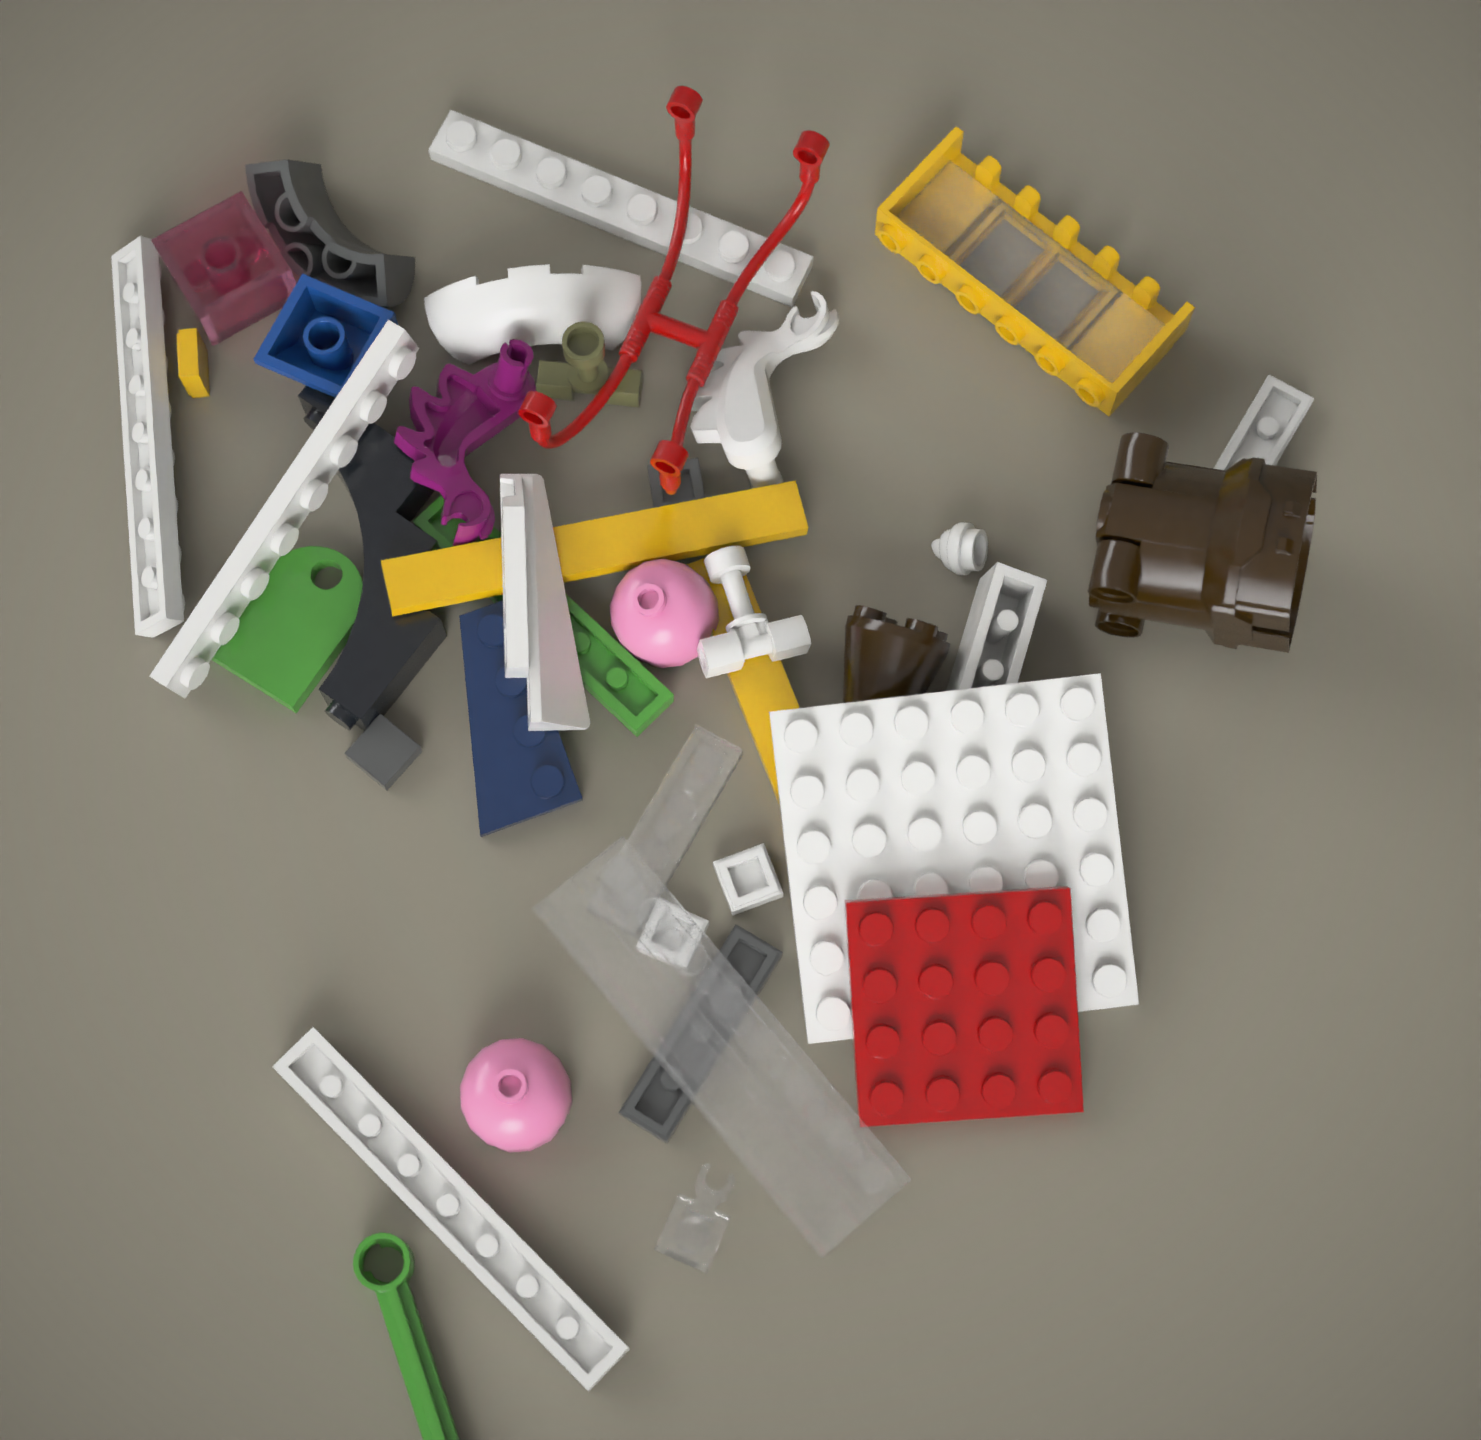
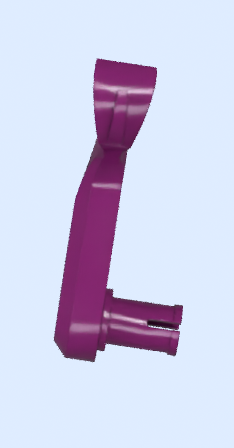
M512 339L509 341V346L506 342L503 343L500 348L498 362L487 366L474 375L453 364H446L438 378L436 397L420 387H411L409 396L410 418L417 431L404 426L397 427L394 444L414 460L410 471V479L439 491L444 498L441 525H447V522L453 518H460L466 522L459 523L453 546L478 542L480 539L482 541L492 533L495 523L494 509L491 506L488 495L471 479L464 460L467 455L519 419L518 411L527 392L536 390L534 378L528 372L534 358V352L531 346L524 341Z

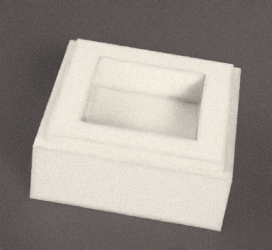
M764 843L713 862V867L732 916L783 897L781 885Z

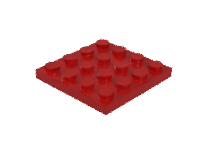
M1059 886L844 900L859 1127L1084 1112L1070 887Z

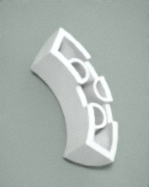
M550 264L508 268V278L479 284V279L473 276L452 283L424 297L429 326L438 342L454 358L467 365H471L478 360L499 353L502 344L506 342L509 346V341L512 339L524 341L529 346L562 344V337L566 329L578 322H589L599 327L604 335L606 349H615L625 340L640 308L641 277L640 275L622 270L583 265L581 268L582 274H550Z

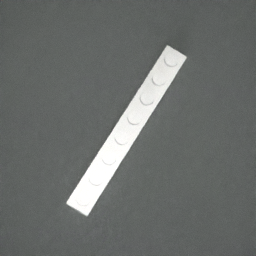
M449 111L429 148L431 160L665 256L667 255L673 233L677 201L456 111ZM689 206L686 232L678 261L735 284L741 272L767 238ZM779 243L756 273L747 289L793 308L813 267V256Z
M139 236L112 255L111 260L135 635L154 638L184 622L185 599L182 594L180 571L182 553L178 542V501L175 496L173 470L175 454L172 449L170 427L172 409L168 398V358L165 355L164 340L165 313L162 309L160 283L162 268L159 264L158 241Z
M390 320L386 322L149 677L183 698H186L191 690L196 689L203 683L210 669L209 662L219 647L228 643L233 638L239 627V618L250 601L257 599L264 592L269 582L270 571L280 556L286 555L294 547L299 536L298 529L310 511L313 512L322 505L328 494V484L338 469L345 467L352 460L357 451V441L369 423L372 424L380 418L387 404V396L397 381L404 379L411 372L419 347L404 328Z
M314 1027L272 1066L587 1391H590L626 1354L630 1348Z

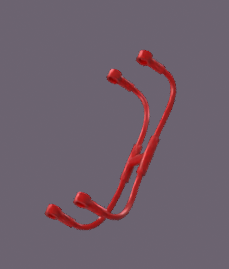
M687 86L675 87L666 106L667 112L675 118V135L679 139V185L673 233L659 276L653 278L649 290L619 350V361L605 384L588 406L568 426L554 435H551L550 420L557 405L553 399L543 393L529 391L518 411L519 416L529 423L530 434L534 441L546 449L560 447L580 433L605 406L625 377L630 365L637 362L651 332L698 349L686 375L688 383L677 411L671 441H659L650 460L651 465L659 471L660 485L669 495L677 492L681 484V471L689 456L683 444L695 397L699 387L705 385L739 311L737 304L756 273L792 228L808 204L814 186L820 178V166L830 146L829 141L818 132L805 130L801 133L793 150V156L800 162L799 178L802 182L800 191L785 216L741 272L726 300L720 302L708 330L663 315L660 311L672 288L671 278L681 253L686 232L691 193L692 139L695 136V117L703 102L701 95Z

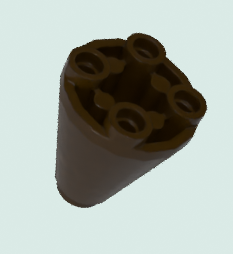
M856 605L853 615H848L845 625L843 703L925 694L948 655L950 643L946 642L948 634L938 631V626L912 618L906 619L904 627L897 625L898 621L886 617L887 613Z

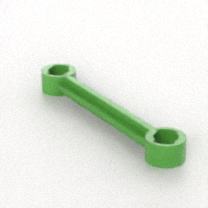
M376 1233L370 1235L359 1244L353 1258L354 1272L357 1279L365 1287L376 1293L422 1439L460 1440L409 1285L415 1268L414 1254L406 1242L393 1234ZM376 1244H379L381 1248L390 1247L397 1250L403 1258L402 1271L393 1281H379L372 1275L371 1271L364 1270L365 1257Z

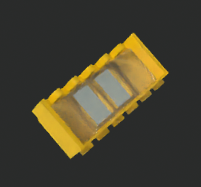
M956 126L877 208L875 235L889 251L900 254L917 267L921 275L934 284L941 283L954 293L957 301L965 310L972 314L979 313L995 325L996 331L1005 341L1012 345L1019 344L1031 353L1037 364L1046 373L1060 378L1074 389L1080 399L1086 404L1097 407L1110 417L1185 333L1195 307L1186 302L1174 315L1156 302L1160 292V286L1157 281L1152 277L1145 276L1135 286L1118 273L1117 268L1120 256L1114 248L1106 245L1097 255L1093 254L1077 241L1080 225L1073 217L1065 215L1055 225L1038 212L1041 197L1035 188L1026 185L1016 195L999 182L1002 168L994 157L988 155L977 165L963 155L961 147L964 132Z

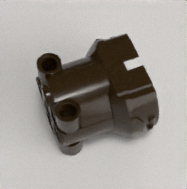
M1136 432L1122 435L1111 485L1106 486L1097 519L1095 536L1097 550L1088 587L1089 606L1098 608L1095 622L1096 628L1102 632L1119 637H1139L1142 634L1145 620L1205 630L1214 644L1237 649L1238 645H1245L1289 653L1300 606L1314 528L1316 498H1311L1312 492L1316 493L1317 472L1265 464V459L1255 457L1250 459L1243 458L1227 470L1167 462L1169 445L1162 438Z

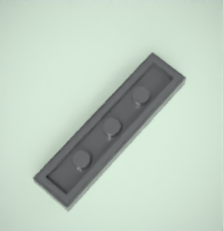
M735 924L620 1109L619 1114L666 1144L669 1142L783 956V952Z

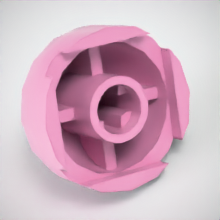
M668 559L645 561L629 570L615 587L610 602L611 626L621 645L638 660L658 668L682 666L698 657L697 647L699 640L710 637L713 629L716 631L719 621L718 601L709 583L688 565Z
M524 1038L499 1040L481 1049L467 1065L460 1084L461 1111L470 1129L488 1145L509 1153L532 1151L550 1142L559 1132L558 1129L564 1124L572 1106L571 1081L561 1060L544 1045Z

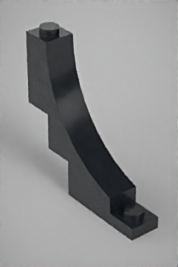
M305 386L298 394V398L306 414L304 421L311 429L315 430L335 398ZM369 423L357 441V451L352 460L336 472L350 494L358 514L363 538V586L357 616L348 641L334 668L320 686L319 691L328 705L325 713L347 730H351L356 725L365 731L379 714L384 716L447 637L441 619L429 610L392 616L381 560L440 549L436 539L410 522L435 490L410 479V471L414 460L394 444V436L375 423Z

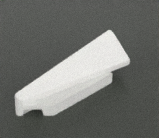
M500 474L505 678H527L528 731L585 730L590 726V718L544 479L539 474Z

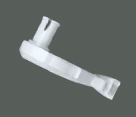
M815 291L811 292L817 312L815 316L802 318L798 307L794 306L779 329L773 332L741 331L738 334L741 346L721 349L705 385L699 387L691 411H697L693 416L690 426L696 442L721 443L729 463L736 468L746 470L752 489L783 483L782 475L774 459L781 450L782 439L769 383L770 375L784 359L794 354L817 349L825 344L832 337L839 324V316L836 309L829 312L823 295Z

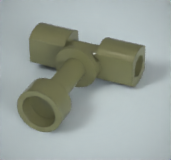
M578 322L568 327L562 337L563 353L567 362L539 360L536 391L547 395L551 399L574 401L575 393L597 395L615 368L608 367L603 360L606 347L604 335L600 328L589 322ZM628 369L620 385L606 404L639 408L643 388V370Z

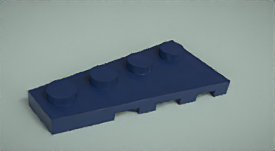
M503 600L459 615L480 836L489 835L583 801L558 730L528 731L527 678H505Z

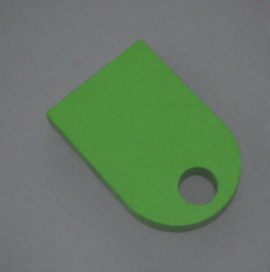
M322 546L301 547L281 556L269 573V582L264 592L257 599L250 601L239 618L240 623L237 632L228 643L219 647L211 660L297 713L348 641L357 616L363 580L356 566L342 553ZM335 567L342 571L341 581L333 588L321 589L314 583L316 575L324 568Z

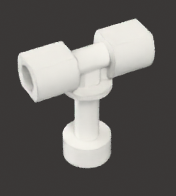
M724 547L710 553L704 559L710 581L714 584H723L734 618L726 626L727 633L699 640L697 653L706 678L742 670L746 659L769 654L771 661L774 662L808 653L811 639L802 615L769 623L766 614L754 613L743 580V576L751 570L744 547Z

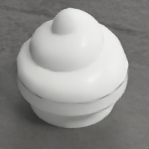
M960 522L955 524L952 529L944 531L940 539L932 542L931 547L935 556L942 560L946 568L957 575H968L971 571H981L984 567L988 553V538L983 529H976L972 523Z

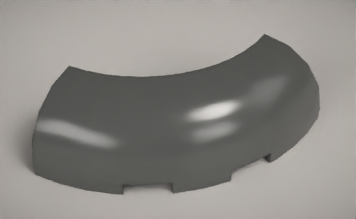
M289 159L245 164L247 185L258 221L262 228H268L273 240L281 250L279 253L280 258L295 274L300 277L303 273L381 307H393L405 301L411 292L415 277V257L381 253L355 237L342 223L330 202L323 180L321 164Z

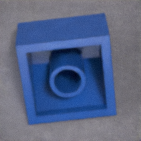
M302 273L253 360L257 365L336 398L386 322L390 320L397 325L398 322L395 312Z

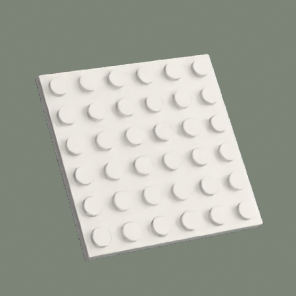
M1101 673L769 712L808 1044L853 1039L844 900L1068 886L1071 888L1078 1012L1139 1005Z

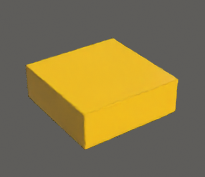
M197 328L180 329L179 333H177L178 376L191 398L210 397L208 350Z

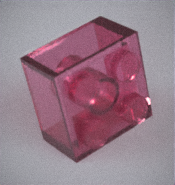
M242 191L151 239L164 268L212 346L282 309L296 285L289 265Z

